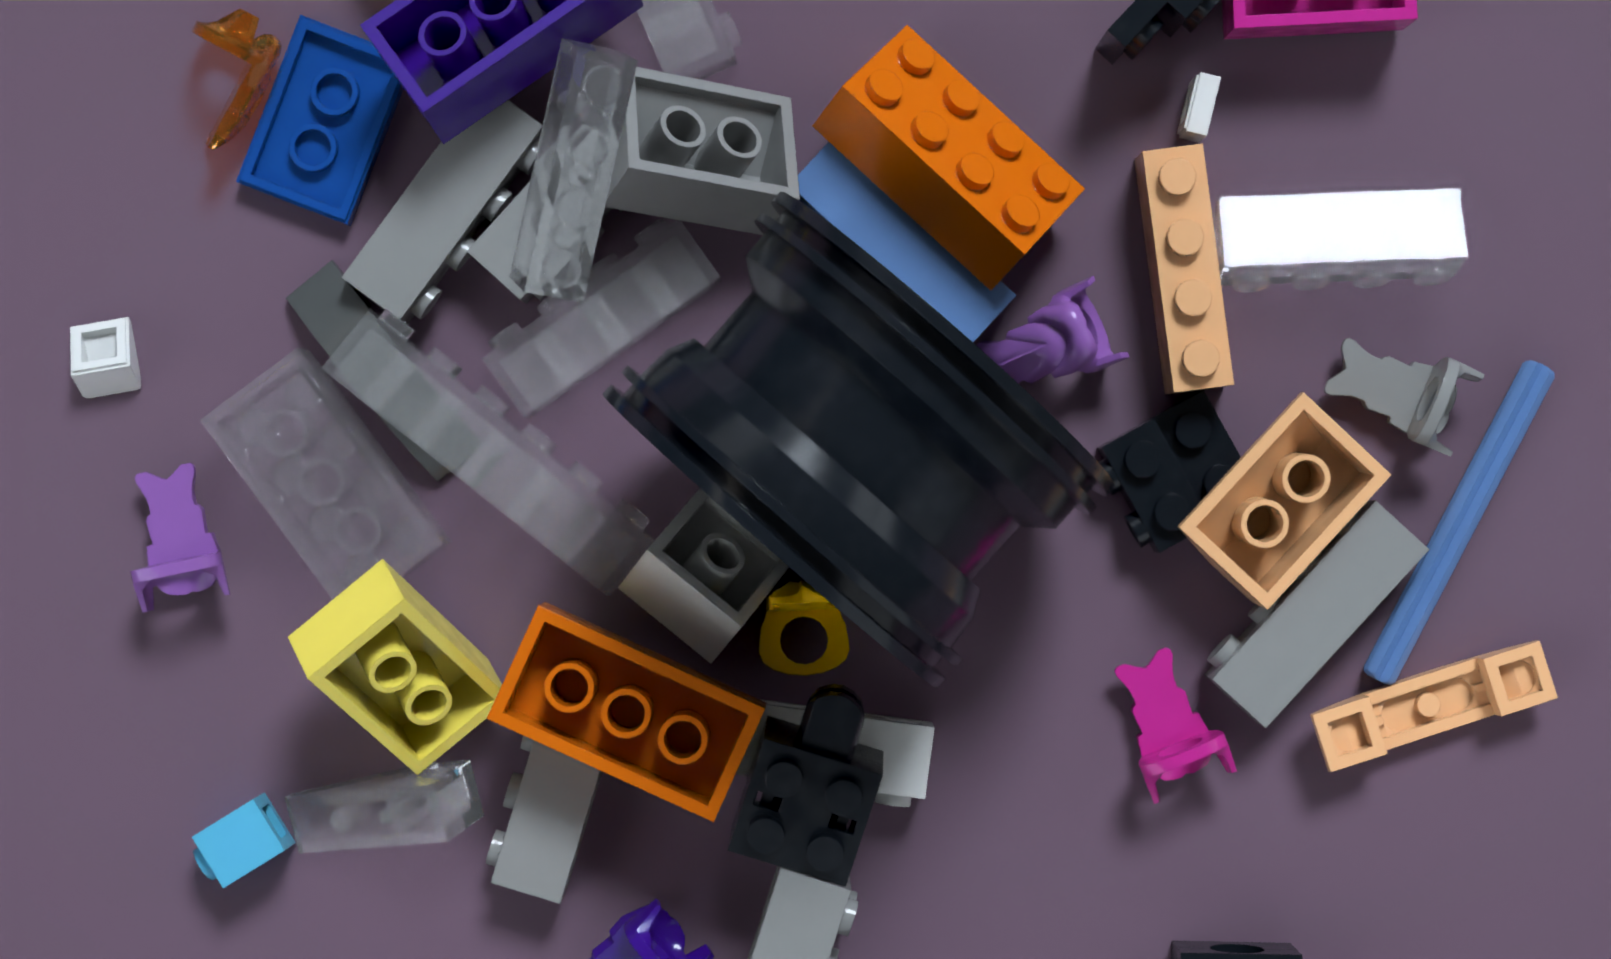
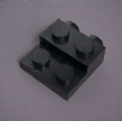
M1135 0L1106 31L1095 49L1112 65L1123 53L1133 60L1160 29L1171 37L1183 25L1191 33L1216 7L1220 0Z
M1204 390L1198 391L1097 447L1103 459L1099 461V464L1115 483V487L1111 490L1110 494L1114 495L1121 491L1132 511L1124 516L1130 532L1141 548L1150 544L1153 551L1161 553L1187 538L1177 526L1241 458Z

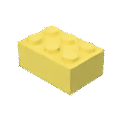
M383 558L288 636L307 679L417 775L487 718L502 686L488 658Z

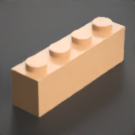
M1203 143L1142 151L1134 161L1165 395L1234 385Z

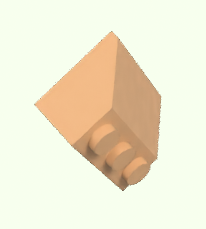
M1300 392L1177 527L1204 558L1252 603L1268 610L1392 474L1304 392Z

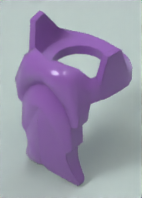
M1094 276L1056 293L1047 306L1040 308L1028 317V324L1008 331L1005 340L983 341L976 345L1018 384L1022 381L1034 383L1049 374L1057 378L1077 371L1095 373L1129 358L1128 352L1114 354L1111 351L1103 323L1094 305L1086 295L1085 289L1095 281Z
M192 463L181 464L168 479L149 472L139 473L135 476L136 484L145 496L149 506L150 515L147 516L146 524L152 544L147 546L148 566L130 571L142 613L154 610L153 587L155 586L169 595H187L190 592L206 590L217 581L224 595H230L219 544L214 532H208L205 509L200 504H197L195 496L196 468Z

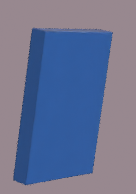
M300 15L237 177V183L351 226L403 92V87L370 41Z

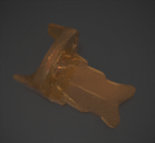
M238 9L218 21L200 22L197 20L191 32L246 61L224 109L206 139L205 144L212 150L228 143L246 126L259 105L266 88L271 83V69L275 66L282 51V44L275 35L263 34L254 39L259 18L242 9Z

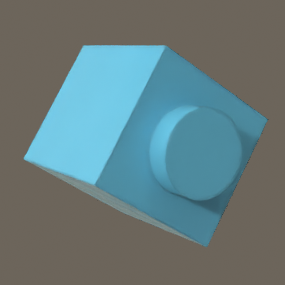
M265 792L192 836L193 841L198 847L193 850L198 866L208 879L214 880L217 878L222 888L235 882L296 843Z

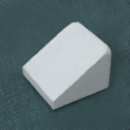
M129 317L70 327L71 377L83 397L95 398L135 391L141 388L139 363L132 323Z

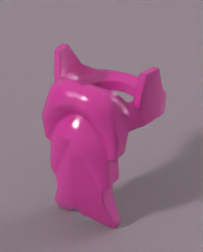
M1167 647L1157 650L1144 667L1121 664L1116 666L1114 670L1116 677L1129 690L1134 702L1131 706V712L1140 730V733L1136 735L1141 755L1138 764L1154 804L1160 801L1156 781L1159 778L1164 781L1182 778L1185 774L1194 773L1209 763L1213 753L1217 754L1226 772H1237L1224 732L1208 730L1200 714L1192 712L1186 692L1176 685L1173 676V654L1171 649Z

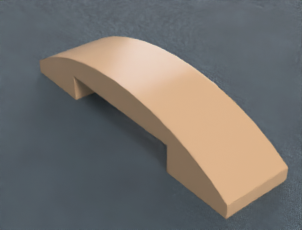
M1535 640L1434 668L1398 680L1392 685L1377 687L1311 713L1310 716L1328 772H1334L1386 755L1389 749L1493 715L1502 717L1557 699L1558 696L1541 643Z

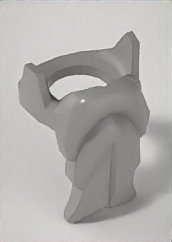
M1344 339L1340 347L1343 369L1327 380L1323 389L1324 392L1330 396H1349L1361 401L1364 409L1387 416V423L1399 431L1407 433L1408 439L1451 457L1453 451L1437 441V434L1445 427L1449 419V412L1454 407L1457 396L1456 380L1457 378L1479 382L1485 374L1450 357L1441 359L1434 366L1418 362H1411L1407 365L1390 356L1377 358L1364 350L1354 339Z

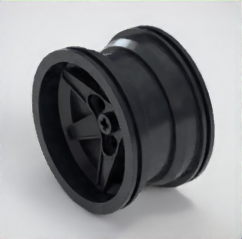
M780 191L771 201L772 206L780 217L775 221L761 213L754 221L764 235L745 255L752 290L748 297L705 346L693 338L671 347L642 374H639L627 365L621 373L632 383L629 389L623 393L611 384L602 395L665 457L794 572L904 665L930 685L938 688L946 679L935 667L944 657L956 667L963 660L952 649V646L974 618L981 590L972 580L1019 527L1056 529L1074 508L1086 515H1090L1096 509V505L1087 493L1092 489L1100 495L1107 496L1115 487V483L1099 462L1063 425L945 317L831 223L802 202Z

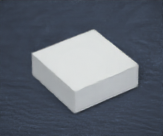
M1200 72L1189 82L1177 131L1179 138L1199 143L1207 136L1221 80L1220 76Z

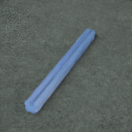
M1533 360L1522 363L1427 545V548L1430 550L1418 562L1364 665V672L1368 676L1386 685H1392L1396 682L1555 378V373L1547 366Z

